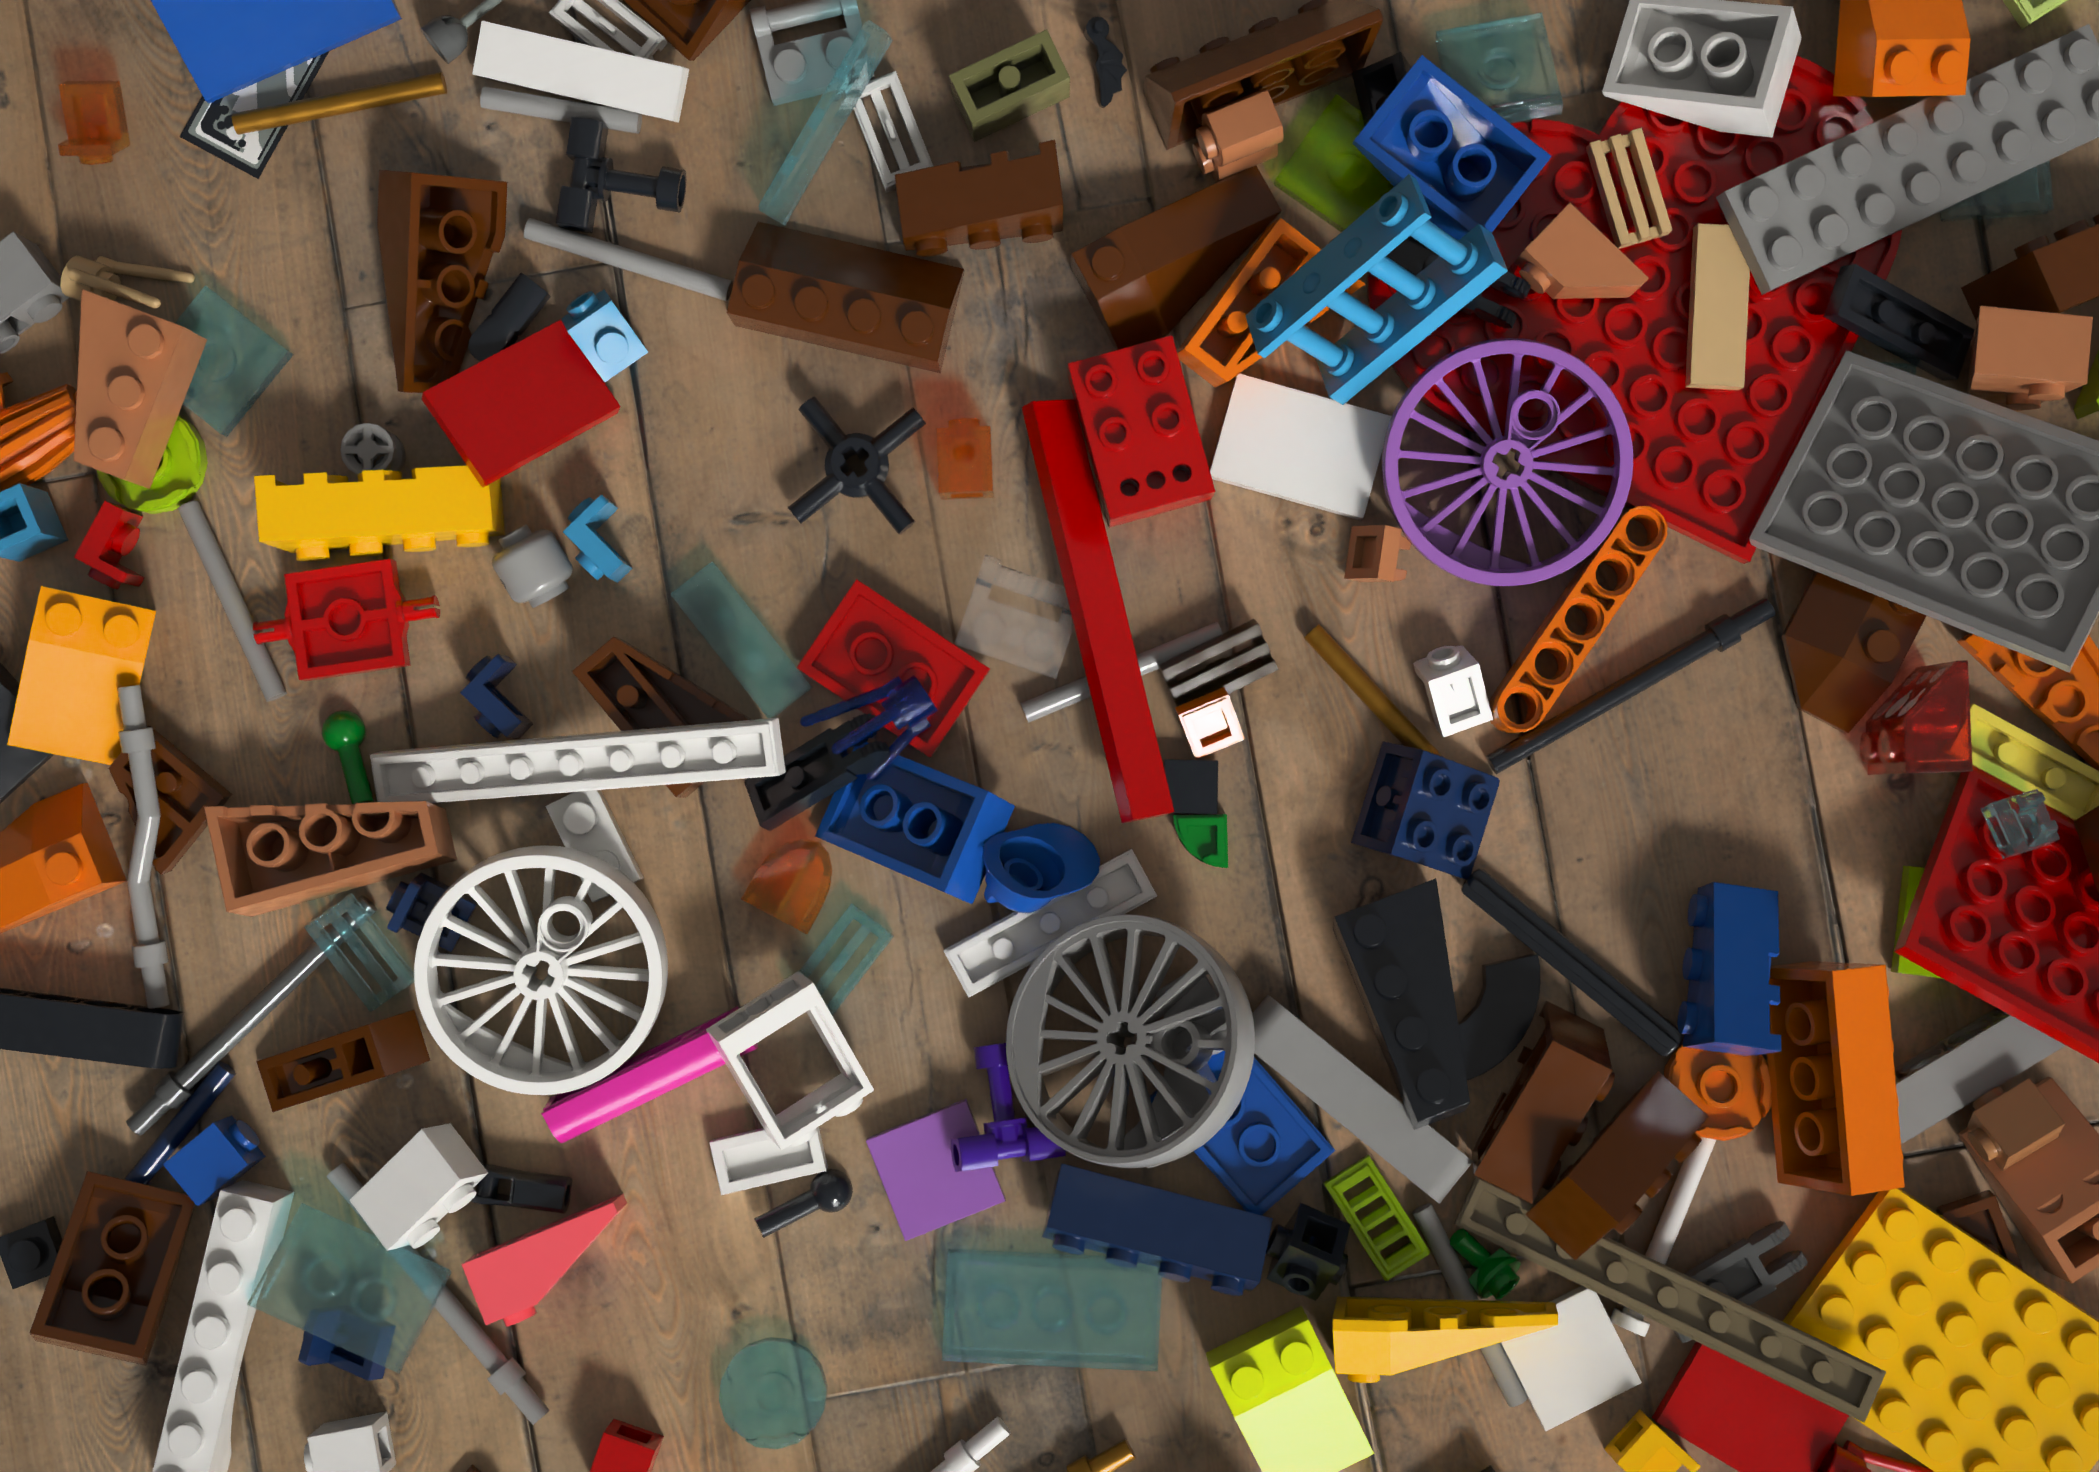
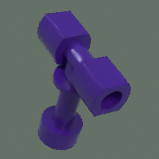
M1006 1043L974 1047L976 1069L987 1068L994 1122L983 1123L985 1134L951 1139V1155L955 1172L998 1166V1160L1021 1157L1022 1162L1066 1156V1150L1053 1143L1037 1127L1027 1128L1026 1117L1015 1119L1006 1057Z

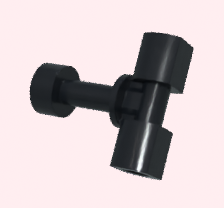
M571 118L566 155L573 160L570 186H561L556 224L559 227L576 232L593 233L597 201H607L611 191L656 198L657 209L681 212L685 200L687 181L684 169L663 166L659 176L614 170L613 160L604 157L608 127L605 123L587 118Z

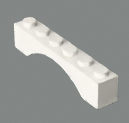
M241 1180L219 1192L153 1472L228 1471L232 1454V1412L241 1362L262 1291L282 1245L294 1195L292 1191Z

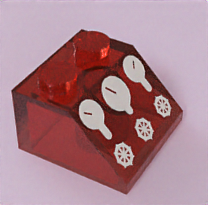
M1968 660L1916 667L1866 721V732H1863L1860 738V755L1863 763L1867 764L1868 775L1973 771Z

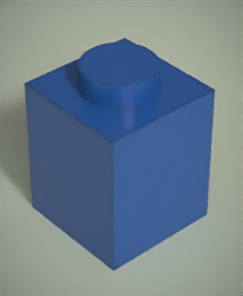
M231 1115L213 1122L167 1160L163 1166L195 1205L199 1206L218 1197L220 1190L232 1185L266 1156L258 1147L260 1141L255 1131L242 1120L236 1121Z

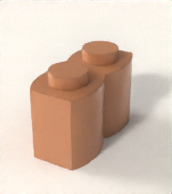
M1266 88L1202 114V127L1196 129L1198 142L1192 145L1201 172L1203 174L1211 172L1213 179L1219 181L1278 156V144L1283 141V126Z

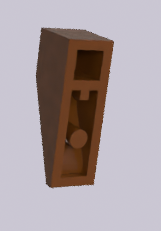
M413 1009L256 1062L272 1112L380 1079L431 1060L415 1010Z

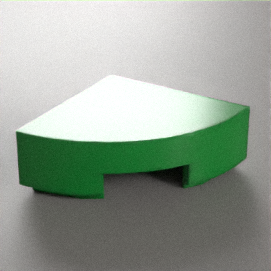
M1227 814L1173 815L1176 834L1181 844L1192 856L1208 865L1228 868Z

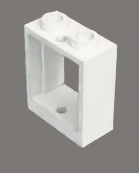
M799 971L706 1029L765 1132L781 1150L788 1146L795 1147L807 1142L816 1134L817 1127L834 1116L841 1117L853 1112L862 1104L863 1097L874 1091L816 986ZM807 1012L841 1074L775 1116L740 1053Z

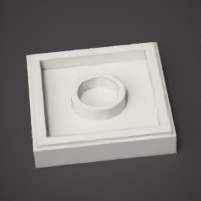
M1583 1286L1550 1301L1556 1303L1558 1325L1500 1342L1545 1431L1642 1383L1596 1292Z

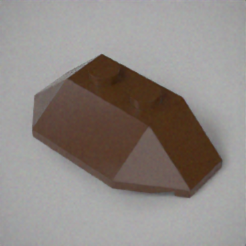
M1815 571L1782 634L1789 672L1796 691L1797 708L1845 734L1849 733L1892 684L1926 615Z

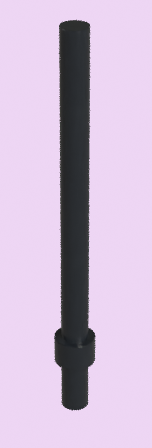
M1764 597L1731 617L1727 614L1721 615L1705 625L1706 631L1488 754L1486 756L1488 764L1494 773L1498 774L1717 649L1723 652L1741 642L1742 634L1776 615L1772 604Z

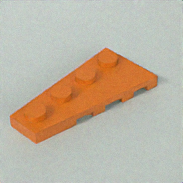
M1971 633L1957 641L2092 768L2099 771V649L2090 635H2088L2070 673Z

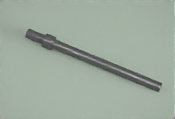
M361 895L177 1073L170 1071L154 1086L155 1094L126 1120L128 1127L134 1133L142 1136L170 1108L178 1109L194 1093L192 1087L377 911L375 905L368 898Z

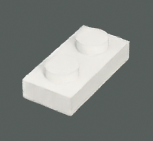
M601 790L573 792L545 806L565 847L589 853L608 862L634 883L644 878ZM594 883L591 884L587 892L592 902H597L610 895Z

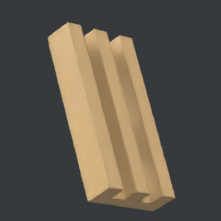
M1642 128L1632 130L1626 135L1621 136V134L1611 136L1608 140L1602 142L1597 140L1589 143L1586 151L1615 246L1621 249L1668 235L1672 231V226ZM1627 147L1630 148L1653 227L1650 228L1625 149ZM1612 152L1636 232L1628 233L1605 157L1606 153Z

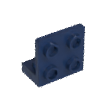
M1383 741L1351 843L1467 879L1472 873L1500 780L1495 776L1428 751Z

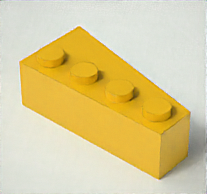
M467 465L414 468L411 470L412 478L403 479L402 472L384 469L363 470L362 473L357 474L358 482H349L347 476L327 475V472L303 473L304 484L287 485L276 480L275 475L254 476L259 542L296 554L297 561L330 559L329 551L349 549L350 556H377L383 554V546L403 544V551L406 552L436 550V541L455 539L458 547L486 546L490 544L489 536L505 535L501 478L482 488Z

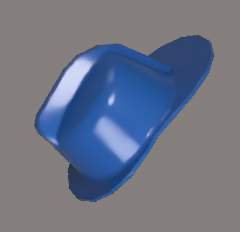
M1057 823L1036 824L993 835L983 846L982 859L986 867L985 882L987 885L984 898L987 903L999 902L1006 908L1018 913L1034 912L1043 908L1056 897L1079 891L1091 885L1099 873V855L1095 846L1084 834L1070 826Z

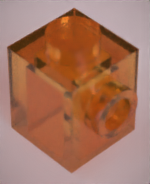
M960 418L949 420L948 428H936L938 483L941 500L994 498L991 427H980L979 419Z

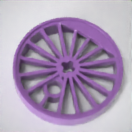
M1500 338L1476 342L1445 355L1429 366L1414 380L1397 404L1386 431L1382 452V477L1387 501L1398 526L1402 529L1409 542L1427 560L1447 573L1470 582L1490 586H1519L1536 583L1559 575L1584 560L1604 541L1620 517L1629 494L1633 474V446L1629 425L1618 399L1607 383L1595 370L1575 355L1544 342L1520 338ZM1497 354L1512 355L1504 436H1502L1480 362L1482 357ZM1524 355L1535 356L1552 363L1553 367L1540 390L1530 389L1518 394L1521 361ZM1468 362H1471L1493 439L1490 438L1443 381V377ZM1565 369L1586 386V390L1560 411L1557 401L1549 392L1561 370ZM1435 384L1484 442L1485 446L1415 411L1414 408L1425 393ZM1592 397H1595L1607 419L1605 427L1535 448L1551 435L1560 423ZM1540 399L1546 404L1548 409L1547 421L1539 429L1526 430L1519 422V409L1527 400ZM1409 418H1412L1478 452L1480 455L1400 449V444ZM1609 434L1612 436L1614 464L1611 467L1533 460V458ZM1511 448L1515 449L1514 459L1520 464L1519 470L1516 473L1507 471L1503 477L1496 476L1499 467L1492 462L1497 452L1506 455ZM1399 458L1479 464V466L1404 490L1400 489L1398 475ZM1541 469L1611 475L1612 481L1604 504L1598 506L1532 472V470ZM1482 475L1431 518L1405 501L1408 497ZM1528 479L1596 514L1593 523L1579 539H1574L1528 484ZM1489 483L1460 536L1438 524ZM1519 486L1568 544L1565 550L1544 561H1539L1518 491ZM1498 488L1491 550H1488L1469 541V538L1495 490ZM1507 489L1510 491L1530 564L1500 555Z

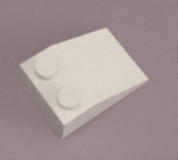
M1629 0L1602 90L1603 95L1719 132L1772 138L1802 38L1793 6L1726 0Z

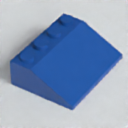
M151 0L207 103H212L402 19L394 0Z

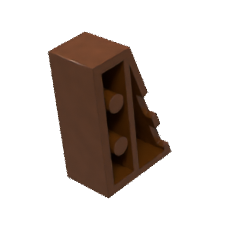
M2099 214L2092 218L2095 223L2093 227H2089L2086 219H2083L2053 233L2056 242L2050 244L2047 236L2044 235L2015 248L2016 260L1961 287L1975 320L1977 321V318H1979L1980 306L2061 313L2099 297Z
M612 637L572 670L573 674L621 731L752 720L635 646L617 637ZM704 782L669 784L666 786L675 797L686 798Z
M1548 1001L1545 1002L1539 1014L1545 1020V1028L1533 1050L1525 1046L1523 1047L1517 1061L1524 1065L1508 1093L1501 1092L1472 1151L1473 1175L1533 1204L1542 1188L1549 1190L1552 1187L1561 1169V1161L1559 1160L1568 1144L1575 1146L1580 1141L1588 1123L1587 1112L1595 1100L1602 1102L1606 1098L1615 1079L1604 1029Z

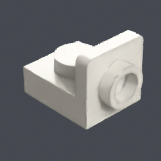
M1464 646L1439 647L1429 652L1426 658L1413 663L1416 674L1424 682L1435 726L1442 737L1493 720L1480 665Z

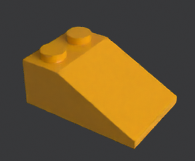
M41 586L7 745L111 765L121 753L118 732L124 730L117 688L140 685L156 611Z

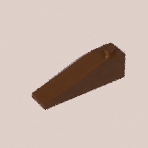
M1254 166L1119 227L1071 254V270L1116 350L1167 336L1180 323L1186 313L1200 298L1205 296L1214 286V283L1236 259L1242 256L1279 216L1282 210L1258 167Z
M379 170L377 227L399 392L423 393L459 373L469 339L472 335L469 324L477 300L484 299L489 285L484 279L493 253L500 252L505 238L508 182Z

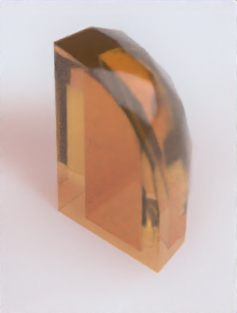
M806 839L783 844L766 857L755 872L741 900L808 934L823 907L830 889L832 864L829 852L820 842Z

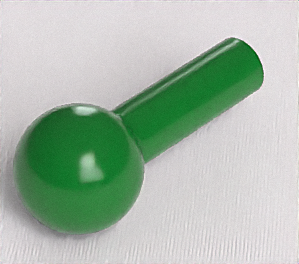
M341 710L330 714L325 719L322 725V738L329 748L338 752L351 804L374 802L359 748L365 739V724L354 712Z

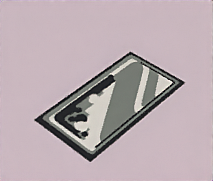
M329 51L212 103H207L202 96L180 137L259 179L288 125L238 135L232 123V113L303 100Z

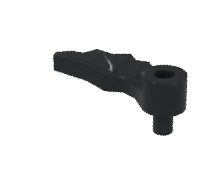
M1093 17L1084 27V37L1095 46L1098 59L1094 68L1099 82L1100 107L1105 108L1112 101L1113 94L1122 91L1121 78L1127 69L1121 63L1123 54L1113 43L1105 39L1109 33L1107 21L1102 17Z

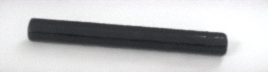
M1478 868L1465 880L1461 891L1467 898L1533 952L1538 954V956L1659 1055L1666 1057L1679 1046L1683 1034L1679 1033L1675 1025L1484 869Z

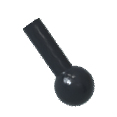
M828 1169L820 1172L813 1179L810 1190L754 1218L762 1237L765 1238L819 1209L829 1213L844 1209L852 1198V1183L848 1176L839 1170Z

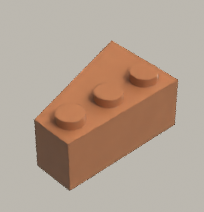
M82 289L73 461L150 489L207 339L183 326Z
M1980 306L1979 318H1977L1976 330H1974L1971 342L1967 394L2017 412L2039 409L2044 401L2064 399L2066 392L2087 384L2093 317Z

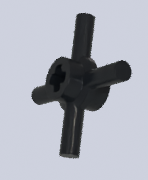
M815 396L803 403L798 410L829 447V450L826 454L824 465L826 477L788 506V509L802 524L841 493L852 498L868 496L899 535L915 523V520L885 484L889 473V459L887 455L926 425L920 414L912 407L873 438L862 433L846 435ZM854 454H857L860 460L865 455L869 457L864 462L868 471L860 477H857L854 471L849 476L845 475L850 469L846 460Z

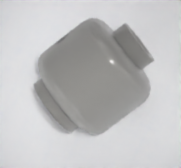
M526 524L498 539L503 549L493 557L492 566L514 602L525 603L529 601L532 608L570 588L566 580L573 572L572 564L550 530L541 529L532 533Z

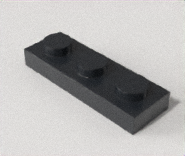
M1857 264L1840 267L1823 316L1942 381L1959 378L1975 330Z

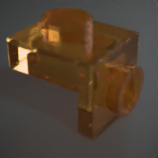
M65 81L59 84L68 136L67 140L58 144L60 156H78L79 163L88 165L112 162L114 154L130 146L120 81Z

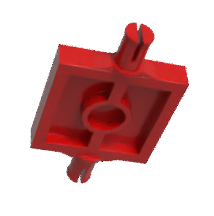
M393 559L284 574L288 599L284 613L285 618L254 622L253 631L271 632L253 635L258 645L288 639L295 653L298 679L301 681L411 666L407 642L409 621L440 618V609L428 608L440 605L436 595L406 600L400 590L397 563Z

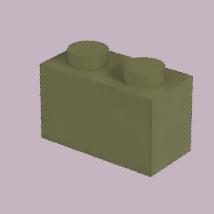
M1047 29L949 75L951 95L974 142L1070 97V76Z

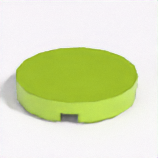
M178 415L150 489L97 470L98 479L110 497L129 509L150 514L174 511L190 501L203 484L208 464L205 443L194 425Z

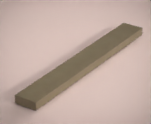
M1475 1176L1454 1224L1851 1417L1865 1422L1886 1371L1604 1236L1577 1260H1574L1525 1215L1535 1202L1531 1204Z

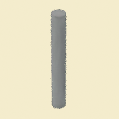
M483 87L480 96L481 108L569 123H571L572 117L587 118L604 122L608 129L636 134L640 133L642 125V114L618 108L490 87Z

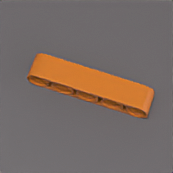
M1637 506L1622 513L1604 541L1584 560L1491 696L1489 704L1493 720L1490 722L1497 730L1504 733L1527 732L1536 728L1542 722L1664 544L1667 537V523L1664 516L1657 509L1650 506ZM1629 520L1639 521L1645 526L1647 540L1644 546H1637L1628 539L1626 526ZM1600 563L1608 564L1616 571L1617 584L1612 591L1602 588L1597 582L1596 570ZM1570 607L1581 609L1587 617V628L1582 635L1572 633L1566 625L1565 615ZM1541 650L1550 652L1558 663L1557 672L1552 679L1541 677L1535 668V659ZM1511 694L1521 696L1528 707L1527 716L1520 724L1510 721L1504 711V704Z

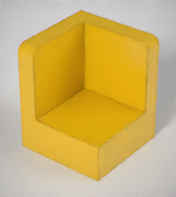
M1640 1409L1604 1448L1625 1472H1676L1682 1464L1690 1472H1696L1701 1467L1679 1444Z

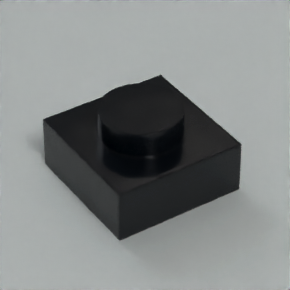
M54 1216L0 1236V1256L12 1289L50 1276L62 1243V1237Z

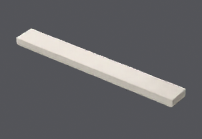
M779 718L380 751L370 755L377 802L427 801L439 803L780 776L786 772Z

